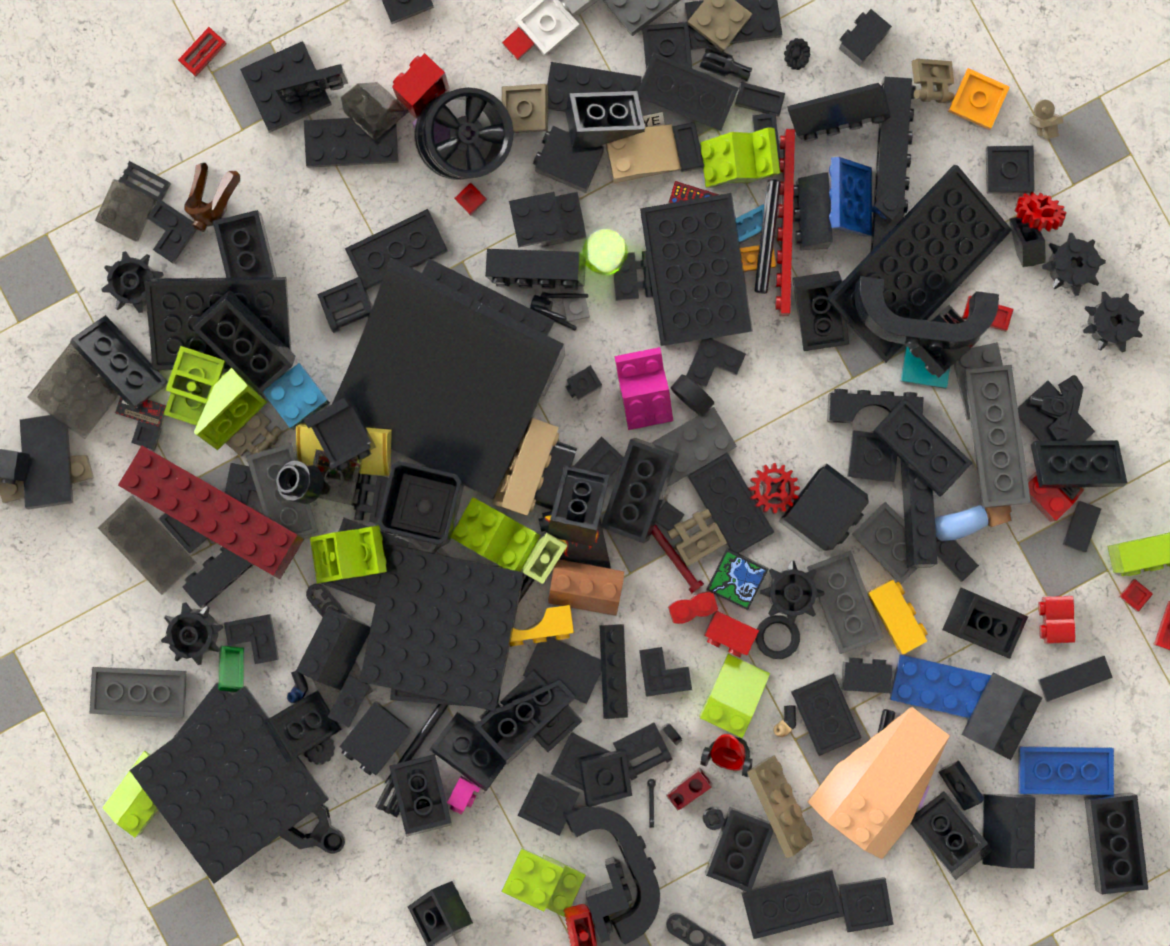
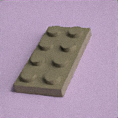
M774 755L766 758L747 771L782 851L785 857L789 858L796 855L814 840L811 829L803 818L801 807L793 796L792 787L783 774L782 765Z

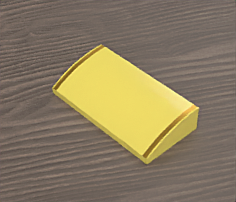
M305 423L298 424L296 426L297 460L314 466L321 465L325 468L323 471H328L329 466L317 463L318 455L326 456L313 429L308 428ZM366 428L376 448L370 450L372 453L370 456L360 461L358 457L350 461L359 463L360 467L351 465L352 469L346 471L349 469L346 468L344 472L355 473L359 471L357 474L389 476L392 430Z

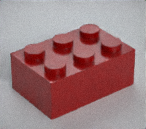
M425 53L421 57L419 55L416 56L409 64L410 68L406 73L401 72L393 80L394 85L392 86L397 101L415 119L418 118L421 110L430 100L444 94L449 89L445 72Z

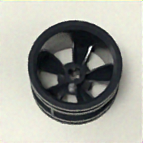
M471 87L459 88L430 100L421 110L414 129L415 146L423 163L435 174L452 180L482 177L495 171L509 155L514 135L511 117L503 103L491 93ZM451 100H465L466 116L456 118L446 104ZM482 111L488 117L491 126L482 127L481 123L477 120ZM434 123L449 128L450 138L435 144L433 135ZM462 131L470 132V137L462 135ZM483 140L492 143L485 159L478 149ZM457 148L461 151H466L467 170L457 168L447 162Z

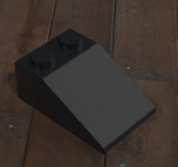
M637 91L569 94L565 113L572 148L598 147L645 132Z
M839 271L793 278L803 351L849 345L847 322L826 300L842 282Z
M564 465L548 533L557 539L593 547L610 475Z
M960 587L942 630L1010 659L1028 616Z
M435 754L389 766L406 837L452 825Z
M945 791L919 810L910 823L955 880L992 852L986 840Z

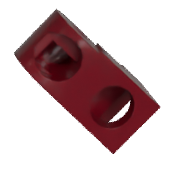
M699 767L683 780L681 784L672 789L666 797L678 811L712 788V782Z

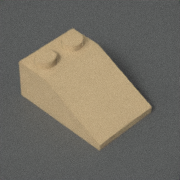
M672 124L645 127V132L606 144L614 184L681 170Z

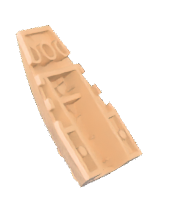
M911 707L887 725L880 733L874 735L867 743L852 752L845 760L839 762L811 796L808 803L830 825L864 851L883 859L912 822L950 735L915 708Z

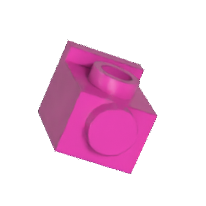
M460 776L447 802L451 805L450 809L462 815L466 806L471 808L477 796L473 792H479L480 787L469 779Z

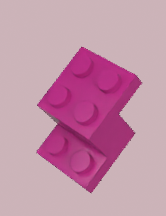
M660 347L614 356L628 430L674 421Z

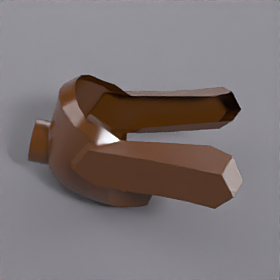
M206 162L196 165L190 194L184 204V210L195 220L192 224L194 228L205 232L208 226L213 225L214 220L222 218L227 211L228 200L241 181L240 174L237 171H228L222 176L213 200L210 203L202 201L208 176V165Z

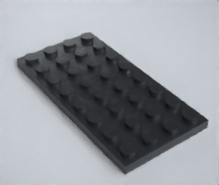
M953 165L826 300L882 362L887 363L904 344L880 338L863 323L855 305V284L861 276L884 279L883 298L891 312L903 318L927 321L1005 239L1012 229L958 165Z

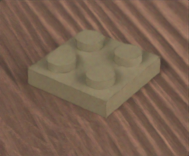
M704 0L687 24L724 52L752 17V13L735 0Z
M547 84L502 86V103L511 117L513 133L548 131Z

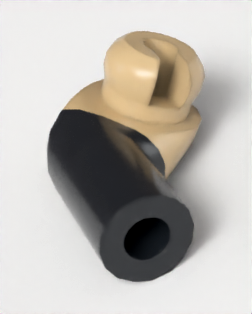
M795 705L784 706V718L773 728L774 734L778 737L787 736L796 727Z

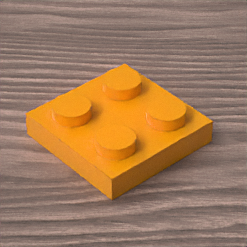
M967 68L948 112L990 130L1010 86Z

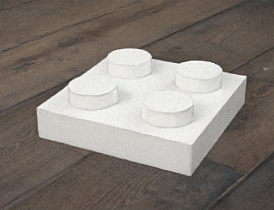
M537 0L515 19V23L533 41L544 56L580 27L579 23L565 10L559 0Z

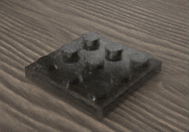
M69 343L27 398L86 439L119 395Z

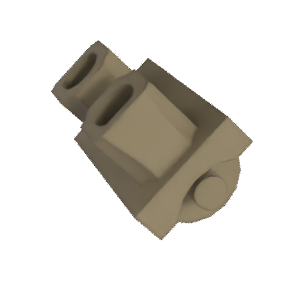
M1046 99L1036 103L1034 107L1036 117H1029L1030 124L1036 126L1037 136L1049 139L1059 136L1058 124L1063 123V117L1054 113V104Z

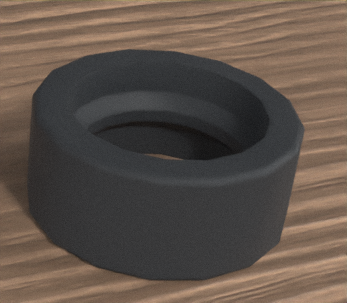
M683 374L670 387L672 392L683 403L702 417L714 405L713 399L700 386Z
M772 615L765 618L757 627L759 631L755 641L758 649L765 656L772 659H784L791 656L797 650L800 643V632L795 623L790 625L787 617ZM775 623L785 625L791 633L789 646L781 651L770 649L764 641L766 629Z

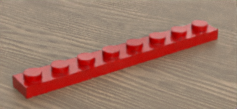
M786 129L784 136H780L779 149L783 150V158L779 159L780 172H783V181H780L782 204H778V218H782L781 227L777 228V241H781V250H777L776 264H780V273H776V287H780V296L775 298V310H779V316H789L791 306L795 129Z

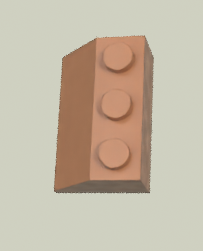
M558 559L553 570L548 603L560 606L571 605V608L616 616L625 571Z

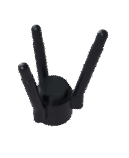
M542 291L541 296H533L530 309L554 320L556 323L576 330L577 327L565 321L567 319L565 316L551 311L553 302L549 301V298H588L589 295L580 293H547Z

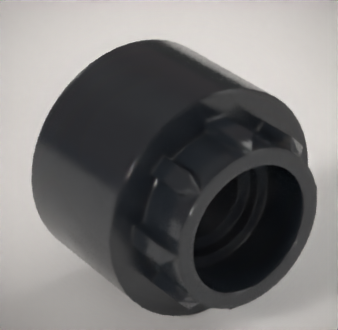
M291 461L285 464L278 472L276 485L284 499L301 504H310L320 496L323 490L324 479L318 467L300 461Z

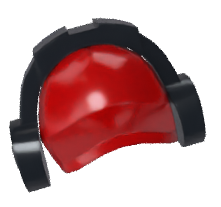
M731 734L721 735L709 747H705L700 761V765L707 766L712 758V761L717 766L733 771L742 770V776L747 778L749 776L747 771L752 768L753 759L750 758L747 742Z

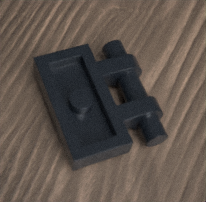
M642 251L641 261L635 260V252L612 254L616 301L639 299L638 290L645 289L646 298L653 297L646 251ZM636 269H643L644 281L637 282Z
M362 474L361 481L357 485L359 493L357 503H354L353 510H356L354 519L363 521L364 513L369 512L371 513L369 522L378 523L389 478L377 476L376 485H371V475ZM368 491L374 492L372 506L366 505Z

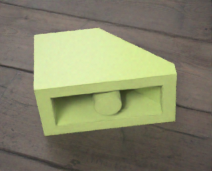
M546 533L536 543L524 564V574L543 584L564 552L567 544Z

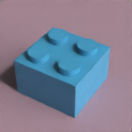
M300 363L263 391L289 428L293 430L296 429L298 424L304 423L306 418L314 415L330 403Z

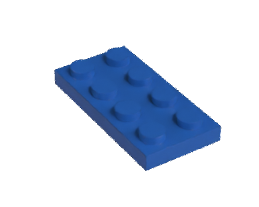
M899 654L889 700L970 718L991 675Z
M1019 746L1018 793L1114 795V748Z

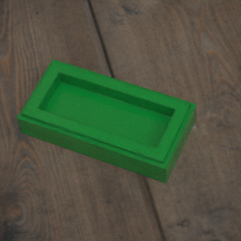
M221 645L219 648L218 690L237 692L244 687V648Z

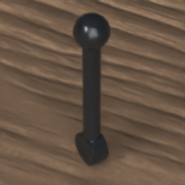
M654 779L647 781V786L649 787V828H654V787L656 785Z

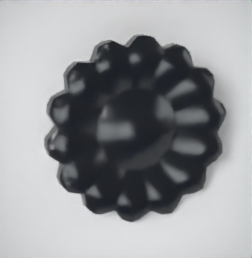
M795 38L786 45L784 61L787 62V66L791 67L792 70L804 68L811 56L808 42L802 38Z
M329 737L306 751L304 756L308 758L309 762H314L316 765L319 763L325 764L326 761H330L331 757L334 756V741Z

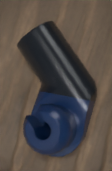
M297 671L291 672L295 685L291 692L287 694V700L292 704L303 699L308 691L305 676Z

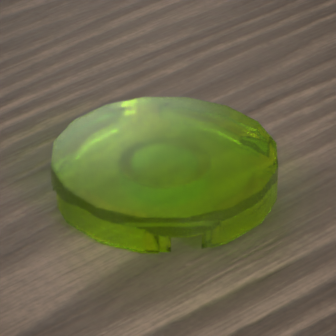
M602 229L591 234L585 241L582 255L586 258V266L591 271L599 275H609L622 267L621 264L628 255V246L625 239L616 231Z

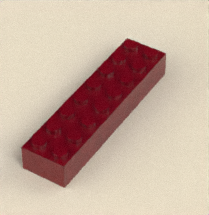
M144 446L140 447L118 484L119 487L280 580L304 541L302 537Z

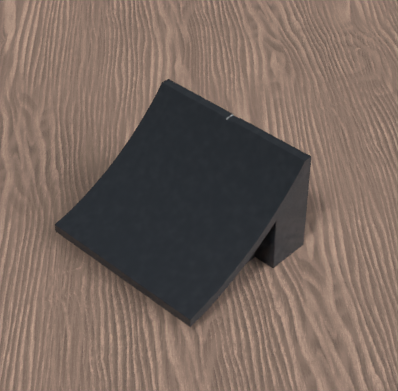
M391 258L357 348L332 404L342 398H351L366 428L392 430L391 449L431 469L456 474L463 485L493 499L541 396L545 397L565 357V347L563 343L548 336L555 322L554 320L430 258L422 273Z

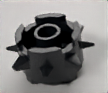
M1069 233L1067 241L1061 246L1053 243L1048 245L1053 253L1049 258V262L1042 265V269L1051 272L1050 276L1054 280L1053 289H1057L1060 286L1071 288L1073 294L1079 296L1083 285L1087 283L1099 285L1095 276L1099 271V267L1106 264V260L1102 259L1094 248V239L1086 242L1076 239L1073 233ZM1075 260L1078 265L1075 268L1071 266V264L1073 263L1071 261Z
M124 251L122 252L121 261L115 262L113 266L105 265L104 269L108 272V284L101 288L103 293H111L117 299L116 310L121 309L124 305L135 307L138 313L143 312V306L146 305L145 279H157L164 276L163 272L154 271L148 265L150 255L146 254L139 260L130 257ZM131 279H136L137 282L135 285L131 286V284H129V281Z
M1106 291L1101 292L1100 304L1095 307L1085 306L1084 308L1089 313V318L1087 321L1088 326L1083 329V333L1092 334L1093 339L1098 342V350L1100 351L1106 346L1115 345L1123 353L1126 351V341L1133 337L1142 338L1143 336L1138 328L1140 317L1144 315V311L1138 310L1129 301L1128 293L1121 298H1111ZM1113 317L1116 319L1117 325L1115 326L1112 325L1113 321H1110V319Z
M792 560L788 570L778 572L771 568L769 573L772 581L769 584V588L760 590V594L769 597V601L772 604L768 614L770 616L779 612L785 614L790 625H794L797 615L806 613L814 617L816 613L812 605H814L817 597L825 594L824 591L816 588L813 581L817 571L815 569L806 573L797 569L795 561ZM790 586H793L794 590H798V595L794 596V599H790V595H787V590H790Z
M187 602L182 603L181 614L175 617L167 615L164 617L168 627L166 636L161 639V642L170 645V650L175 653V661L178 662L181 658H193L197 665H201L203 654L209 650L220 651L216 641L218 632L223 629V625L218 624L209 614L210 608L208 606L202 610L191 609ZM190 630L195 632L194 638L191 637L192 632Z

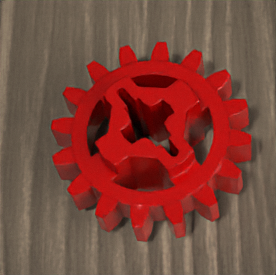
M1031 192L1030 195L1024 193L1022 197H1019L1014 210L1017 213V218H1023V224L1029 223L1030 228H1038L1039 231L1045 228L1048 232L1051 229L1058 230L1059 227H1062L1067 214L1066 211H1063L1065 207L1058 205V200L1053 201L1050 195L1043 196L1042 193L1036 195L1034 192Z
M776 463L771 464V469L764 465L762 466L763 473L760 470H756L757 478L750 479L754 483V486L748 488L749 491H754V495L750 499H757L758 502L755 506L763 505V512L765 513L769 508L772 514H776L778 508L781 512H785V505L792 507L794 504L791 499L796 500L799 497L794 494V491L800 489L799 486H794V482L798 478H791L793 471L785 472V465H781L779 469H777ZM775 473L781 476L778 478H772L770 475L768 476L767 474ZM780 482L776 489L777 492L768 495L772 489L771 485ZM786 483H788V486H789V492H788V493L785 491V484H786ZM760 484L763 486V494H762V495L760 494V490H759ZM770 499H776L777 501H780L781 503H779V504H772V503H769L768 501H769Z

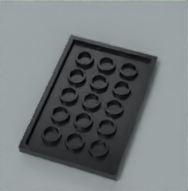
M732 193L640 208L660 345L666 346L753 332Z
M287 277L145 279L144 281L153 370H173L180 346L222 359L192 328L196 320L229 290L292 352ZM225 364L224 369L232 368L229 364Z

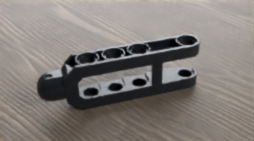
M324 804L312 812L319 819L312 833L304 834L295 827H291L280 835V837L298 849L318 846L330 854L340 852L345 845L344 834L331 825L329 808Z

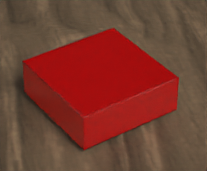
M520 27L502 42L517 61L535 46L533 41Z
M469 183L454 198L470 216L487 201L484 195L472 183Z
M1133 579L1119 597L1136 612H1139L1153 593L1136 579Z

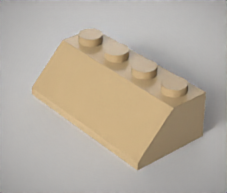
M531 418L494 496L493 505L528 516L529 512L533 511L536 499H534L536 490H540L544 479L542 477L543 470L549 466L551 461V455H549L551 447L556 445L559 438V433H557L558 427Z

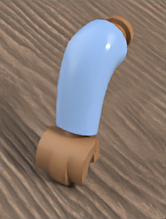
M981 504L958 513L938 516L935 518L936 539L938 538L941 541L957 540L971 535L987 525L993 527L1012 521L1010 512H1012L1011 506L982 509Z

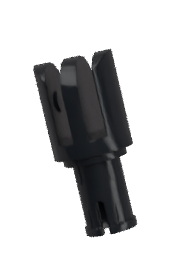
M706 46L705 54L699 66L722 77L730 74L746 82L753 69L752 67L735 62L733 55L710 46Z

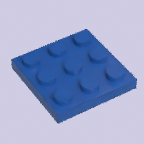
M832 157L829 167V174L831 176V189L829 191L831 212L829 220L831 228L863 237L872 236V167L842 157Z

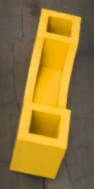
M571 605L546 608L544 618L532 629L518 630L513 628L510 647L524 645L523 640L532 639L533 643L547 642L546 637L556 636V640L570 638V633H574Z

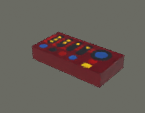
M675 181L668 204L719 194Z

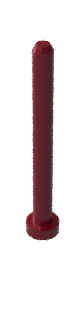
M655 524L652 531L653 537L690 585L688 590L692 594L704 585L703 581H697Z

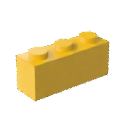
M889 580L867 592L872 605L899 654L904 655L927 642L925 636L928 633L921 622L918 624L914 618L916 611L910 602L906 603L902 595L905 594V591L899 582L895 583L894 580Z

